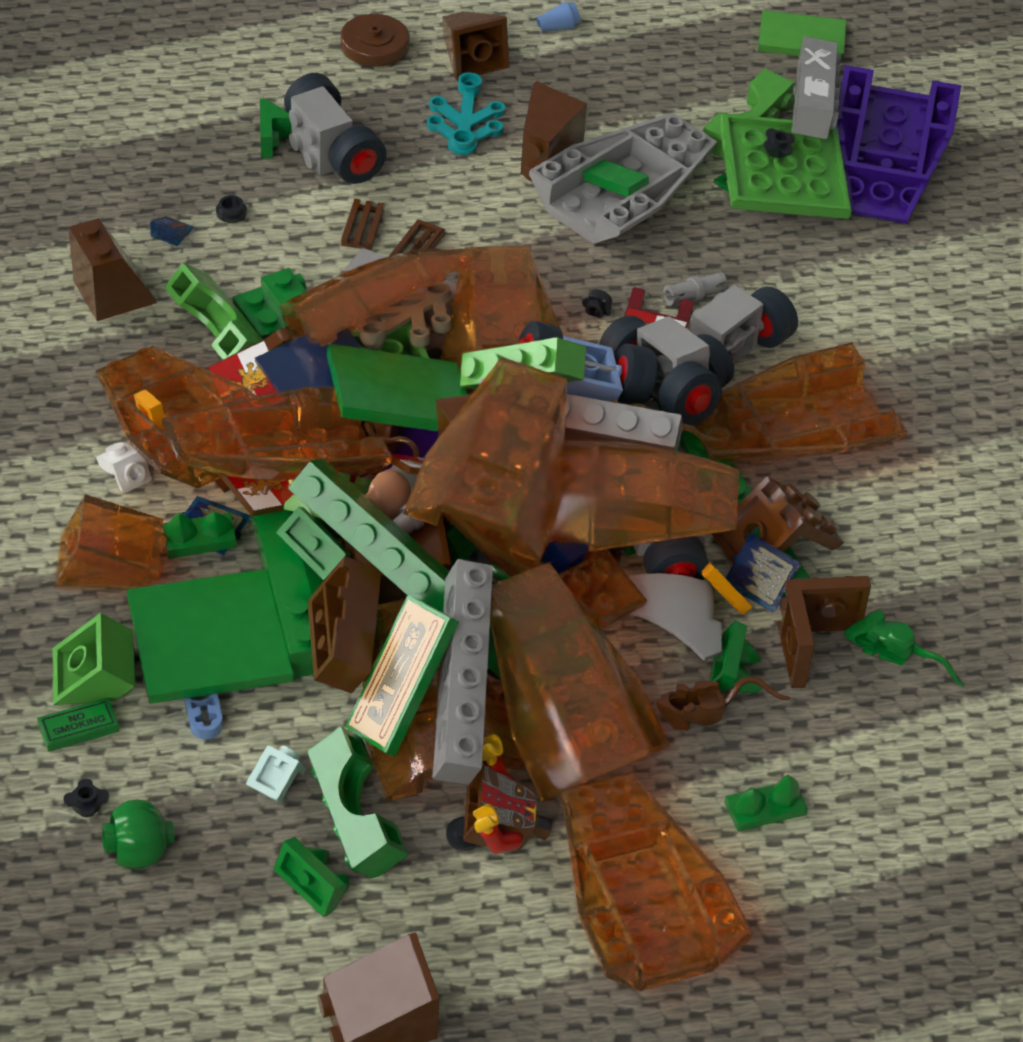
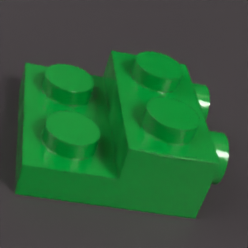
M290 268L261 277V287L232 296L233 304L263 340L282 328H286L290 333L318 323V311L321 310V303L317 294H309L306 291V283L300 273L294 275Z

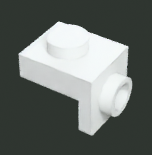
M120 442L110 445L106 448L105 453L96 457L99 466L104 471L115 476L118 487L123 493L129 492L152 480L141 449Z

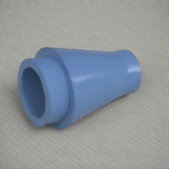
M565 1L545 14L536 17V21L542 33L574 29L575 25L580 24V15L574 2L567 3Z

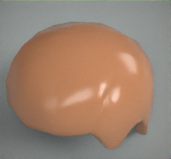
M388 469L376 475L370 483L368 493L364 494V496L393 521L400 514L399 509L405 504L410 505L411 487L403 474Z

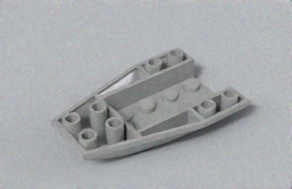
M670 113L571 145L529 171V176L548 214L594 244L620 236L661 210L717 146V141L676 114ZM604 159L649 176V184L625 197L584 181L583 171Z

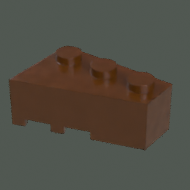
M344 556L307 601L314 681L352 694L362 682L368 679L372 670L381 571L378 568Z

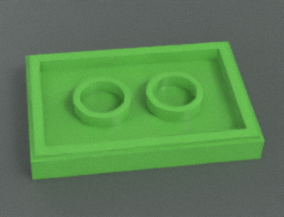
M762 10L758 51L799 56L803 36L836 42L837 53L841 54V61H843L846 20Z

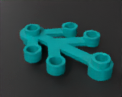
M471 72L463 73L458 78V91L463 95L460 113L450 106L444 97L434 96L429 100V109L432 112L444 115L458 126V129L454 130L444 123V118L440 115H431L427 118V129L439 132L448 139L449 150L458 155H469L476 151L478 142L489 136L497 137L503 133V123L498 120H490L486 123V126L474 132L470 131L472 127L492 117L500 118L505 115V104L500 101L490 102L487 107L472 114L474 96L481 92L482 79L478 74Z

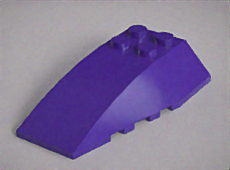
M845 65L838 98L837 112L839 114L837 128L851 214L907 224L953 136L961 85L932 80L929 95L871 85L874 70Z

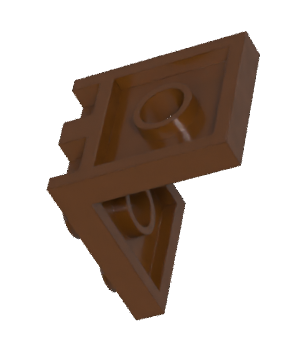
M768 476L711 533L743 577L749 582L752 581L747 576H752L753 573L750 570L752 567L748 561L755 562L750 548L759 551L758 547L761 546L777 557H780L800 535L830 550H835L844 543L836 532L839 529L837 524L827 515L821 514L818 510L821 506L820 503L810 493L805 492L802 494L792 484L789 483L785 486ZM759 526L761 530L760 536L755 542L751 543L750 534L755 527Z
M869 576L785 580L784 585L787 596L781 599L782 621H777L791 688L806 687L814 649L812 632L842 631L848 629L857 621L864 619L871 590Z

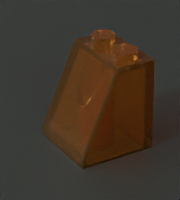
M85 494L60 536L54 588L133 589L150 586L153 580L160 578L164 567V561L160 560V554L166 542V534L162 533L164 519Z

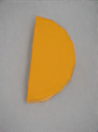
M710 562L705 566L701 574L740 614H746L752 608L748 601Z

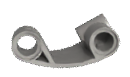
M664 573L630 575L616 578L606 583L604 614L608 619L629 621L634 616L644 618L674 634L677 640L688 645L703 660L717 656L722 652V627L720 621L714 619V587L710 583L693 577Z

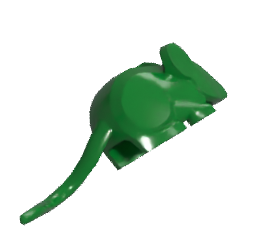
M881 610L871 612L844 632V636L859 647H864L862 653L874 656L876 653L880 655V659L901 666L907 661L911 653L921 658L934 659L945 666L956 684L965 686L959 680L947 659L937 653L921 648L915 642V634L907 624L885 621V613Z

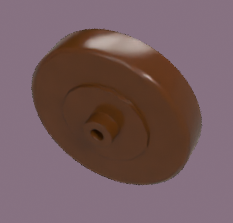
M383 14L361 15L348 21L341 30L340 46L342 52L350 60L361 65L372 67L391 65L404 58L409 51L410 34L407 27L391 16Z

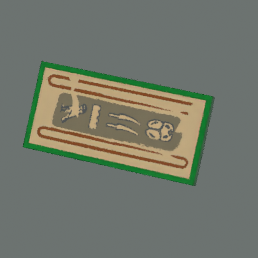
M407 595L345 728L384 753L395 757L459 621L418 598Z

